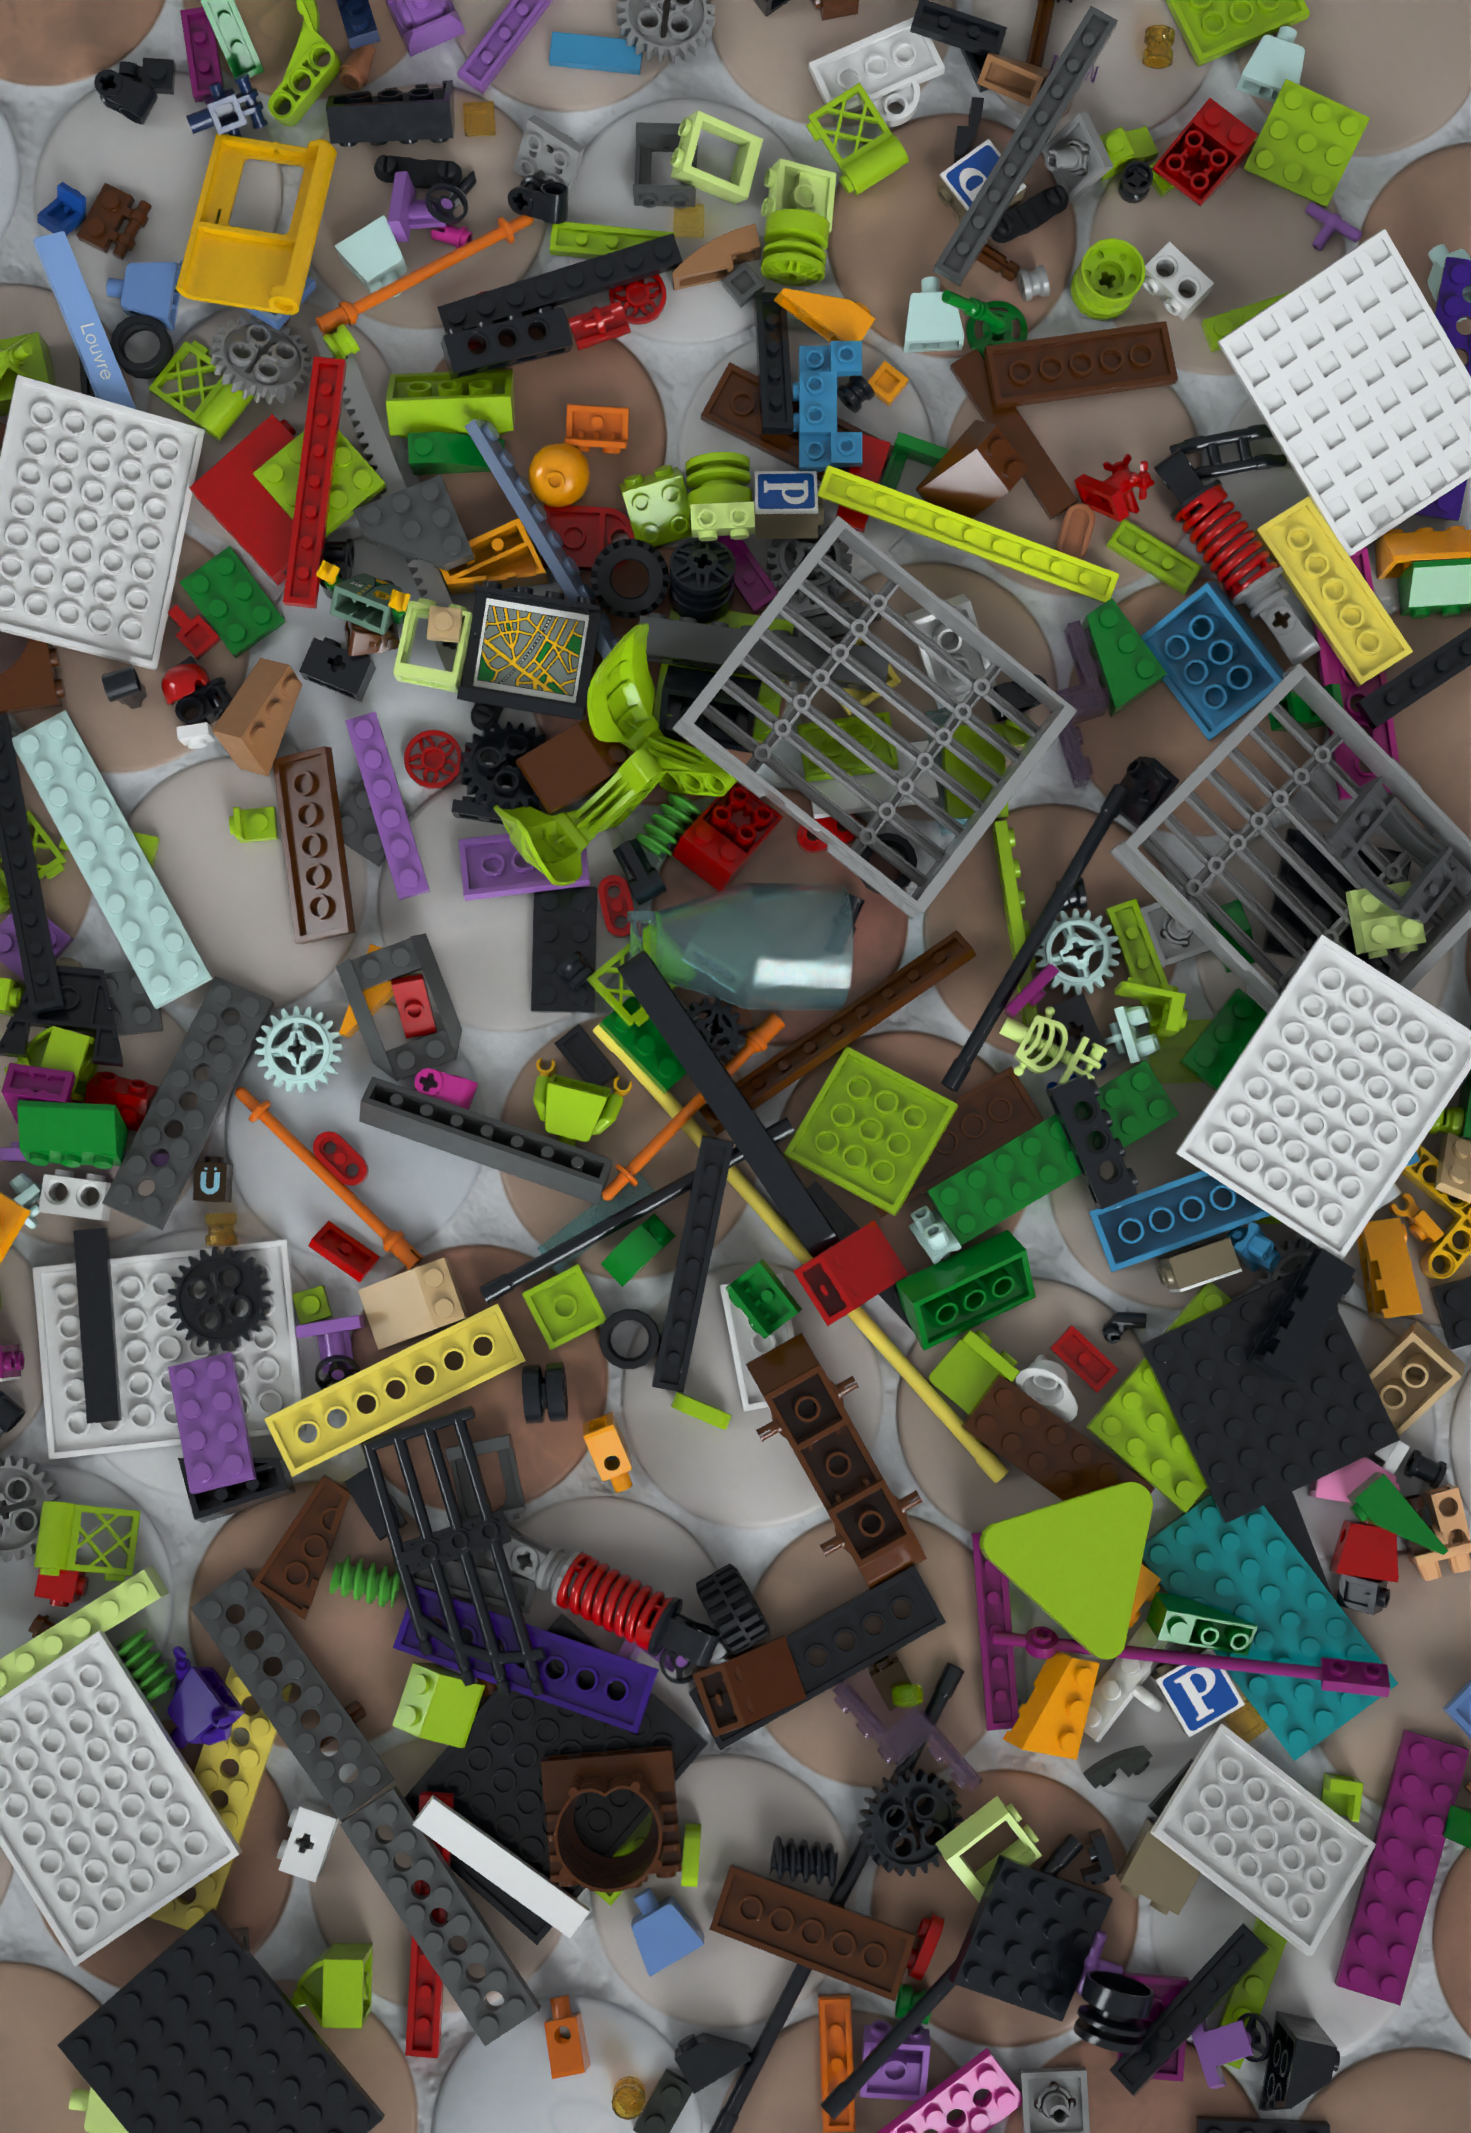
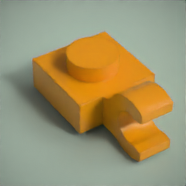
M1403 1193L1400 1195L1406 1202L1404 1210L1398 1209L1395 1204L1388 1206L1389 1211L1394 1216L1406 1217V1220L1411 1225L1409 1227L1410 1232L1420 1242L1434 1243L1444 1235L1427 1213L1418 1208L1410 1194Z

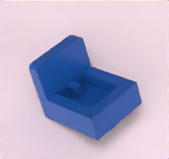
M61 182L57 185V198L37 214V223L52 233L64 231L67 236L86 219V197L78 190Z

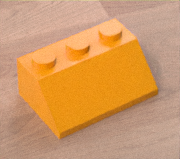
M1452 526L1447 528L1446 531H1434L1432 527L1419 528L1415 532L1403 533L1402 529L1389 530L1375 542L1377 579L1399 578L1412 562L1471 558V529L1465 530V526Z

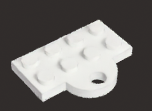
M914 17L808 63V69L825 104L860 82L888 127L901 125L915 114L920 99L919 84L944 74L945 66L932 39L910 32ZM858 94L846 101L845 111L855 113L862 110L863 112L864 103ZM897 102L904 107V110L900 114H892L888 111L887 106L890 103ZM842 104L835 109L841 110ZM867 110L866 116L872 117L869 111ZM830 114L833 122L839 120V116Z

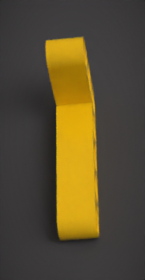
M1420 1145L1416 1150L1420 1162L1406 1166L1401 1174L1453 1217V1220L1443 1230L1444 1235L1429 1247L1420 1260V1269L1426 1277L1444 1279L1454 1274L1471 1253V1203L1459 1199L1454 1204L1448 1199L1447 1193L1434 1189L1439 1160ZM1426 1166L1432 1168L1435 1174L1434 1180L1431 1183L1426 1182L1422 1175ZM1456 1232L1461 1233L1464 1238V1244L1460 1249L1456 1248L1452 1242V1237ZM1436 1256L1441 1257L1444 1262V1268L1440 1273L1435 1272L1432 1267V1261Z

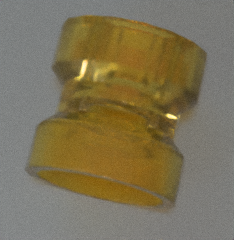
M1166 25L1148 27L1144 34V42L1147 46L1143 50L1142 63L1152 69L1167 68L1173 62L1171 46L1175 42V30Z
M237 1213L205 1214V1225L208 1226L205 1246L238 1245V1235L234 1232V1225L237 1223Z
M627 2076L621 2078L615 2084L611 2102L612 2109L618 2117L630 2120L639 2116L643 2111L646 2095L643 2083L636 2077Z

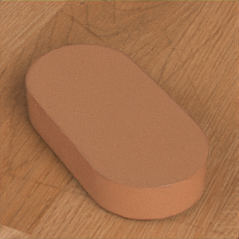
M1076 503L1067 509L1055 550L1081 560L1084 559L1087 553L1096 520L1094 511L1087 504Z

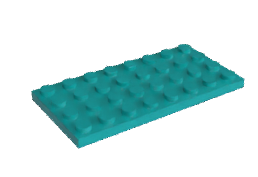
M1209 1493L1194 1504L1187 1513H1182L1146 1540L1142 1559L1150 1570L1162 1579L1160 1583L1168 1594L1186 1597L1257 1625L1248 1656L1214 1650L1216 1655L1318 1667L1321 1657L1383 1664L1264 1505L1228 1523H1224ZM1226 1670L1294 1761L1380 1698V1696L1321 1690L1320 1680ZM1388 1670L1391 1690L1398 1685V1682Z

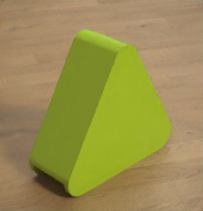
M1126 1482L1115 1484L992 1523L983 1530L980 1536V1550L988 1561L1090 1654L1101 1659H1113L1119 1656L1125 1648L1153 1509V1499L1147 1488L1139 1483Z

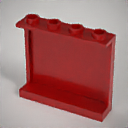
M271 414L191 485L189 489L195 498L278 586L286 579L284 571L287 570L293 520L255 478L253 473L295 439L296 431L285 419L279 421Z

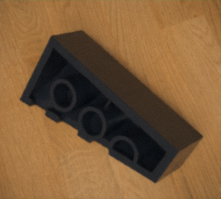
M453 80L442 81L443 87L434 89L428 88L427 83L417 84L415 89L404 93L398 90L397 87L386 88L380 91L378 96L373 97L369 91L328 96L326 112L331 144L339 143L342 147H352L360 142H369L371 145L380 146L388 143V141L414 144L418 140L430 139L434 143H442L448 141L449 138H454Z

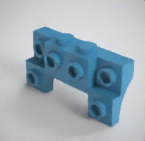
M831 341L830 346H799V382H793V402H799V413H793V432H799V471H817L819 473L825 471L828 465L835 468L862 467V432H837V377L862 376V341Z

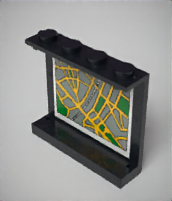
M485 580L483 581V586L474 585V590L477 592L462 687L459 686L457 699L584 720L602 607L595 605L596 599L577 596L576 602L564 600L565 594L546 591L545 596L533 595L532 588L515 586L514 591L501 589V583Z

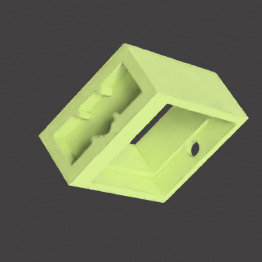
M699 110L685 117L678 130V135L681 136L679 145L671 157L670 164L673 166L671 178L690 186H695L697 189L733 204L748 199L763 138ZM701 129L739 145L729 182L692 166Z
M419 598L418 602L409 600L393 671L396 680L458 693L468 650L472 624L471 612H468V609L461 605H449V608L462 609L460 643L457 646L452 672L409 664L418 619H428L430 606H436L437 604L435 601L425 598Z
M998 1795L935 1843L945 1861L979 1903L999 1854L976 1872H974L961 1854L1001 1823L1006 1821L1019 1839L1002 1851L1000 1855L1027 1865H1031L1042 1856L1035 1845L1039 1841L1036 1834L1028 1824L1024 1827L1019 1824V1821L1023 1819L1011 1802L1005 1806Z

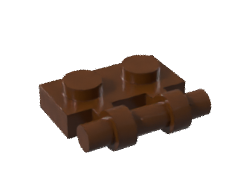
M105 183L76 236L79 241L106 254L113 243L116 247L112 254L116 258L124 260L127 252L133 250L136 244L134 239L140 228L146 226L149 220L147 215L152 206L146 201L141 200L136 209H131L135 202L132 195ZM124 220L129 221L124 232L118 233Z

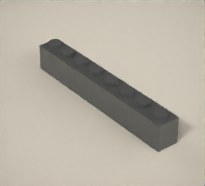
M649 613L648 616L640 615L639 624L648 623L649 625L646 649L647 662L713 671L720 669L752 627L745 625L741 629L729 628V624L719 621H712L710 625L700 624L698 620L690 617H680L679 621L667 619L666 615L660 613ZM785 630L772 631L817 669H820L830 656L829 653L806 635L796 637L791 636V633ZM760 638L748 653L781 680L809 683L811 680ZM837 638L834 642L839 644L843 638ZM867 644L866 646L853 645L849 654L886 683L889 661ZM841 663L830 675V679L841 688L877 693ZM739 664L733 672L735 674L755 676L742 664Z
M373 1076L360 1103L359 1122L599 1205L602 1191L605 1189L613 1162L609 1158Z

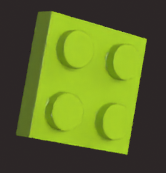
M580 1264L522 1293L550 1350L590 1331L607 1320Z

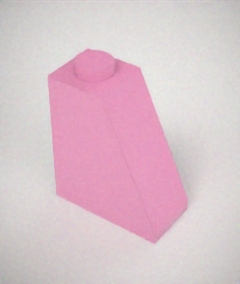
M1363 1457L1311 1482L1309 1496L1351 1503L1347 1496L1375 1472L1385 1474L1399 1492L1400 1486L1399 1483H1396L1397 1477L1367 1457Z

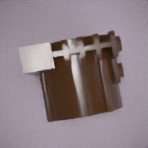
M673 1745L543 1756L541 1760L543 1799L546 1809L545 1817L547 1822L551 1882H558L560 1887L580 1884L581 1887H586L589 1891L618 1892L641 1887L642 1882L648 1881L649 1874H656L657 1878H670L676 1876V1872L682 1870ZM628 1789L638 1794L651 1809L652 1824L649 1834L637 1849L626 1855L617 1857L600 1855L588 1848L577 1833L574 1822L577 1801L581 1794L585 1792H595L606 1797L615 1790Z

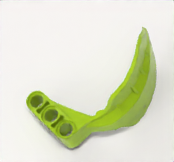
M296 0L297 10L304 18L303 25L283 81L268 100L269 112L284 126L296 125L337 76L341 66L340 57L320 36V14L316 0ZM325 54L331 55L330 62L326 66H318L321 56ZM306 78L311 79L309 88L299 91L300 82ZM290 102V111L285 115H280L279 109L281 105Z
M648 623L637 624L620 639L606 656L590 682L587 695L589 723L594 736L602 742H621L634 752L646 747L666 772L659 785L667 792L724 796L737 780L697 748L666 738L660 731L659 723L653 716L655 687L648 669L646 654L649 625Z
M643 747L633 753L611 779L580 809L567 813L562 812L554 816L545 814L532 807L502 809L496 805L493 809L501 818L510 836V842L523 859L542 872L551 884L566 886L575 883L582 876L581 853L599 832L615 828L623 823L661 781L666 772L649 750Z

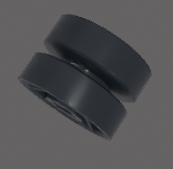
M547 1363L545 1378H543L539 1364L523 1365L522 1395L526 1424L543 1423L545 1420V1409L548 1410L551 1422L568 1421V1396L564 1363Z

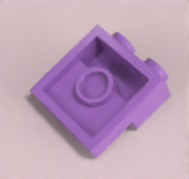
M876 2020L871 2025H864L862 2061L893 2029V2026L888 2022ZM920 2024L860 2089V2097L918 2101L925 2096L931 2047L929 2029H924Z

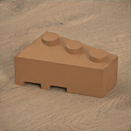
M260 658L212 729V732L239 769L269 776L302 687V683L288 664Z

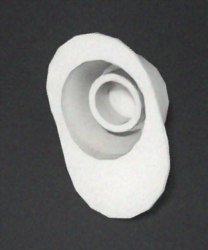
M1041 1354L1036 1357L1035 1361L1028 1368L1020 1371L1016 1377L1015 1384L1021 1391L1065 1423L1073 1421L1077 1416L1078 1405L1068 1387V1375L1064 1367L1057 1362L1047 1360Z

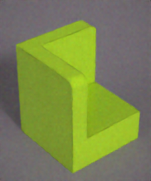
M1324 1773L1320 1801L1339 1816H1345L1353 1822H1359L1364 1783L1356 1777Z

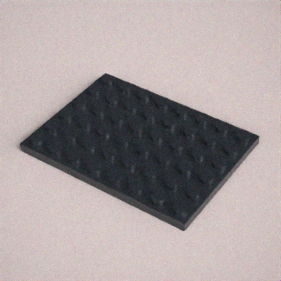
M563 1613L547 1630L602 1649ZM554 1659L548 1664L547 1671L550 1677L559 1679L564 1674L565 1668L560 1660ZM519 1663L522 1668H525L524 1663ZM589 1670L582 1671L578 1676L579 1686L585 1690L591 1689L595 1684L594 1674ZM614 1681L610 1684L608 1693L612 1699L621 1700L626 1694V1687L622 1682ZM497 1689L476 1713L465 1748L449 1745L404 1798L417 1816L419 1812V1795L422 1791L454 1794L453 1810L550 1879L546 1809L543 1799L541 1760L543 1756L673 1745L675 1780L677 1781L708 1744V1741L652 1692L639 1732L636 1734L511 1690V1693L501 1696ZM628 1789L615 1790L606 1797L595 1792H585L581 1794L575 1807V1827L580 1839L588 1848L600 1855L612 1857L649 1814L651 1809L638 1794ZM451 1853L450 1868L533 1943L538 1945L553 1926ZM580 1884L561 1888L577 1899L586 1887H581Z
M214 1908L57 2045L128 2133H368L385 2116Z

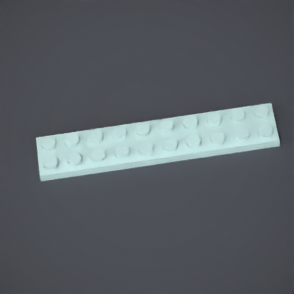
M64 710L13 737L12 742L15 751L153 1006L158 1009L212 980L211 974L67 711Z

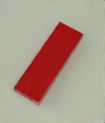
M862 434V467H851L849 473L879 484L891 442ZM840 505L836 513V517L839 516L856 531L864 533L869 516Z

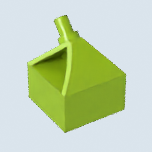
M38 331L0 340V417L9 414L17 375L57 386L48 344Z
M52 1026L34 1037L28 1043L26 1058H17L18 1061L14 1064L74 1072L76 1079L71 1098L84 1102L86 1084L96 1074L99 1065H95L92 1061L95 1038ZM9 1066L4 1068L6 1074Z
M333 1943L303 1973L297 1983V1989L293 1992L294 1996L290 2001L298 2010L302 2006H308L321 2028L362 2029L372 2009L373 1943Z

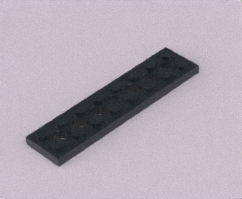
M912 1565L874 1588L866 1590L785 1636L795 1666L799 1670V1677L807 1697L806 1699L747 1726L714 1737L697 1687L691 1689L689 1694L718 1748L722 1750L943 1625L946 1621L915 1565ZM899 1600H905L911 1605L909 1615L904 1618L896 1617L893 1614V1605ZM870 1616H877L883 1621L881 1631L876 1634H871L864 1628L865 1621ZM849 1632L855 1637V1643L850 1649L843 1650L837 1646L836 1639L840 1633ZM821 1648L826 1652L827 1659L822 1665L816 1666L809 1662L808 1654L812 1649Z

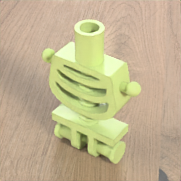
M1048 1006L1045 1009V1017L1035 1016L1029 1027L1007 1017L999 1034L1020 1044L1014 1055V1058L1020 1062L1019 1066L1014 1068L1015 1075L1021 1076L1025 1068L1034 1073L1042 1074L1061 1061L1064 1065L1067 1064V1067L1058 1084L1068 1081L1072 1073L1077 1076L1087 1075L1088 1080L1091 1078L1095 1079L1090 1073L1093 1068L1100 1069L1101 1064L1099 1062L1103 1054L1107 1053L1108 1050L1096 1043H1092L1091 1046L1093 1048L1089 1055L1082 1054L1090 1040L1083 1036L1073 1054L1068 1050L1066 1051L1065 1048L1068 1041L1067 1029L1062 1023L1051 1019L1055 1013V1009L1052 1006ZM1044 1026L1047 1027V1039H1046V1040H1045V1038L1042 1039V1037H1041V1036H1042V1033H1043ZM1055 1030H1057L1060 1035L1059 1046H1057V1044L1054 1045V1043H1052L1055 1036ZM1028 1044V1049L1024 1050L1025 1046ZM1034 1049L1040 1050V1053L1034 1059L1027 1058ZM1045 1055L1052 1056L1053 1060L1048 1065H1036ZM1078 1061L1087 1064L1084 1070L1076 1067Z

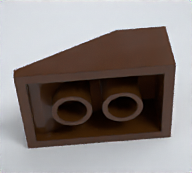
M975 420L915 490L924 501L972 519L1009 493L1029 468L997 425Z
M589 718L521 756L515 762L548 814H551L596 793L611 779L630 755L621 742L599 741L594 736Z

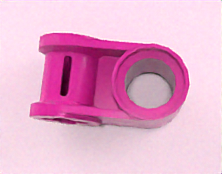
M432 1068L422 1069L417 1073L414 1081L415 1088L419 1093L468 1110L478 1083L469 1079L450 1075ZM430 1076H433L438 1086L436 1088L431 1087L429 1092L425 1091L426 1088L422 1081L429 1080Z

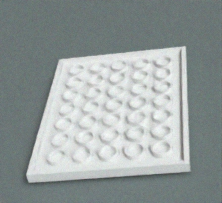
M17 375L0 452V631L156 670L192 497L189 487L195 482L205 429Z
M1320 935L1175 1153L1343 1261L1471 1070V1030L1324 935Z
M289 1240L219 1247L221 1255H223L226 1247H232L233 1257L239 1250L245 1251L243 1261L250 1257H255L256 1261L253 1268L261 1266L265 1268L260 1278L271 1279L264 1286V1289L274 1291L273 1295L265 1297V1302L274 1305L273 1308L264 1309L263 1311L270 1318L269 1321L259 1320L258 1322L263 1331L256 1332L251 1330L253 1341L250 1342L241 1337L242 1347L236 1348L230 1341V1347L227 1351L222 1350L220 1342L215 1351H210L208 1341L202 1347H197V1336L192 1340H186L185 1337L189 1330L177 1331L176 1328L182 1321L180 1319H170V1316L177 1312V1308L167 1306V1303L176 1300V1296L168 1293V1290L177 1289L178 1284L171 1279L172 1277L183 1276V1273L178 1268L179 1265L190 1267L189 1256H194L201 1260L200 1250H206L211 1256L212 1248L110 1259L122 1418L119 1421L87 1424L76 1263L33 1267L49 1460L181 1445L168 1367L227 1352L234 1354L249 1437L272 1435L264 1418L304 1399L299 1344L295 1328L297 1322L293 1300L294 1291ZM228 1269L223 1276V1281L228 1287L233 1286L237 1281V1274L233 1269ZM210 1272V1279L213 1281L216 1287L217 1285L215 1282V1274L214 1272ZM201 1280L196 1282L193 1288L197 1298L201 1299L207 1292V1286ZM218 1292L219 1297L214 1299L215 1303L223 1305V1300L227 1299L226 1293ZM239 1299L234 1306L236 1314L243 1317L248 1312V1303L244 1299ZM224 1308L227 1319L226 1322L229 1326H231L232 1320L227 1314L226 1309ZM212 1310L205 1315L204 1321L206 1326L212 1329L218 1323V1316ZM306 1424L300 1427L299 1432L307 1431Z
M102 1630L96 1632L0 1698V1846L74 1966L86 1960L243 1852Z

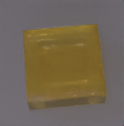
M494 101L463 103L464 132L466 137L496 135Z
M695 204V207L688 206L683 209L674 208L673 232H675V238H704V204Z
M1247 1699L1244 1701V1706L1223 1717V1720L1233 1733L1248 1744L1268 1729L1269 1726Z

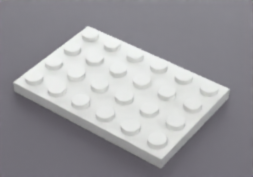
M1222 1723L1216 1724L1150 1831L1152 1835L1306 1956H1312L1376 1846L1373 1841Z

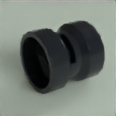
M1143 161L1130 162L1125 167L1118 187L1119 194L1124 201L1138 203L1146 198L1153 181L1151 167Z

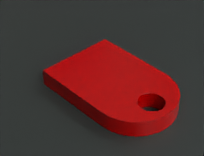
M544 504L547 523L551 530H555L560 535L563 541V550L567 556L576 562L579 570L592 571L597 556L605 547L612 543L611 540L615 534L624 533L629 539H635L629 518L616 509L569 505L553 507ZM541 556V563L545 569H549L543 557ZM624 560L616 565L614 570L622 567L629 560Z

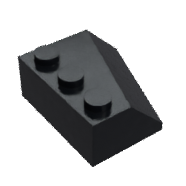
M1276 2011L1272 2032L1273 2049L1267 2059L1258 2110L1292 2109L1331 2082L1333 2071L1336 2072L1339 2067L1340 2052L1315 2019Z

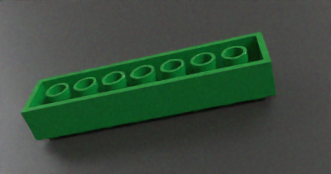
M1146 1060L1098 1088L1100 1096L1096 1097L1101 1109L1106 1108L1113 1123V1126H1110L1109 1129L1114 1139L1119 1138L1123 1148L1179 1115ZM1081 1101L1076 1104L1074 1114L1079 1120L1085 1119L1088 1116L1089 1109ZM1055 1114L926 1191L925 1194L962 1246L1080 1175L1081 1172ZM1096 1131L1091 1132L1087 1137V1144L1092 1150L1097 1149L1101 1145V1136Z

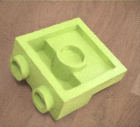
M780 158L765 173L764 186L769 188L768 198L766 197L763 201L761 215L767 217L771 212L782 209L811 211L828 220L830 223V234L832 230L836 173Z
M754 501L690 505L692 537H699L700 541H714L718 539L717 536L729 535L731 539L742 540L749 538V534H755Z
M1406 881L1386 886L1403 897L1411 887V883ZM1366 888L1345 892L1356 955L1368 953L1369 959L1388 956V949L1398 948V952L1401 954L1418 951L1417 944L1426 943L1423 923L1399 915L1373 896Z

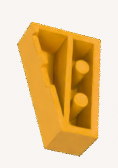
M1400 1218L1370 1221L1357 1238L1369 1318L1385 1319L1423 1314L1412 1270V1262L1406 1245L1407 1230L1405 1225L1401 1224Z
M1057 1651L1053 1657L1048 1658L1033 1683L1035 1686L1034 1691L1027 1703H1022L1018 1710V1713H1020L1019 1718L1011 1732L1007 1730L1003 1740L1022 1750L1077 1760L1100 1663L1080 1654Z

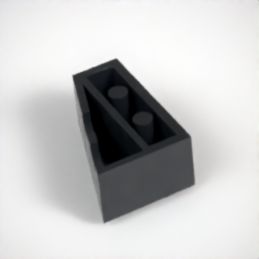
M178 1458L194 1520L206 1523L296 1493L292 1476L283 1459L253 1458L256 1479L191 1494L184 1458Z

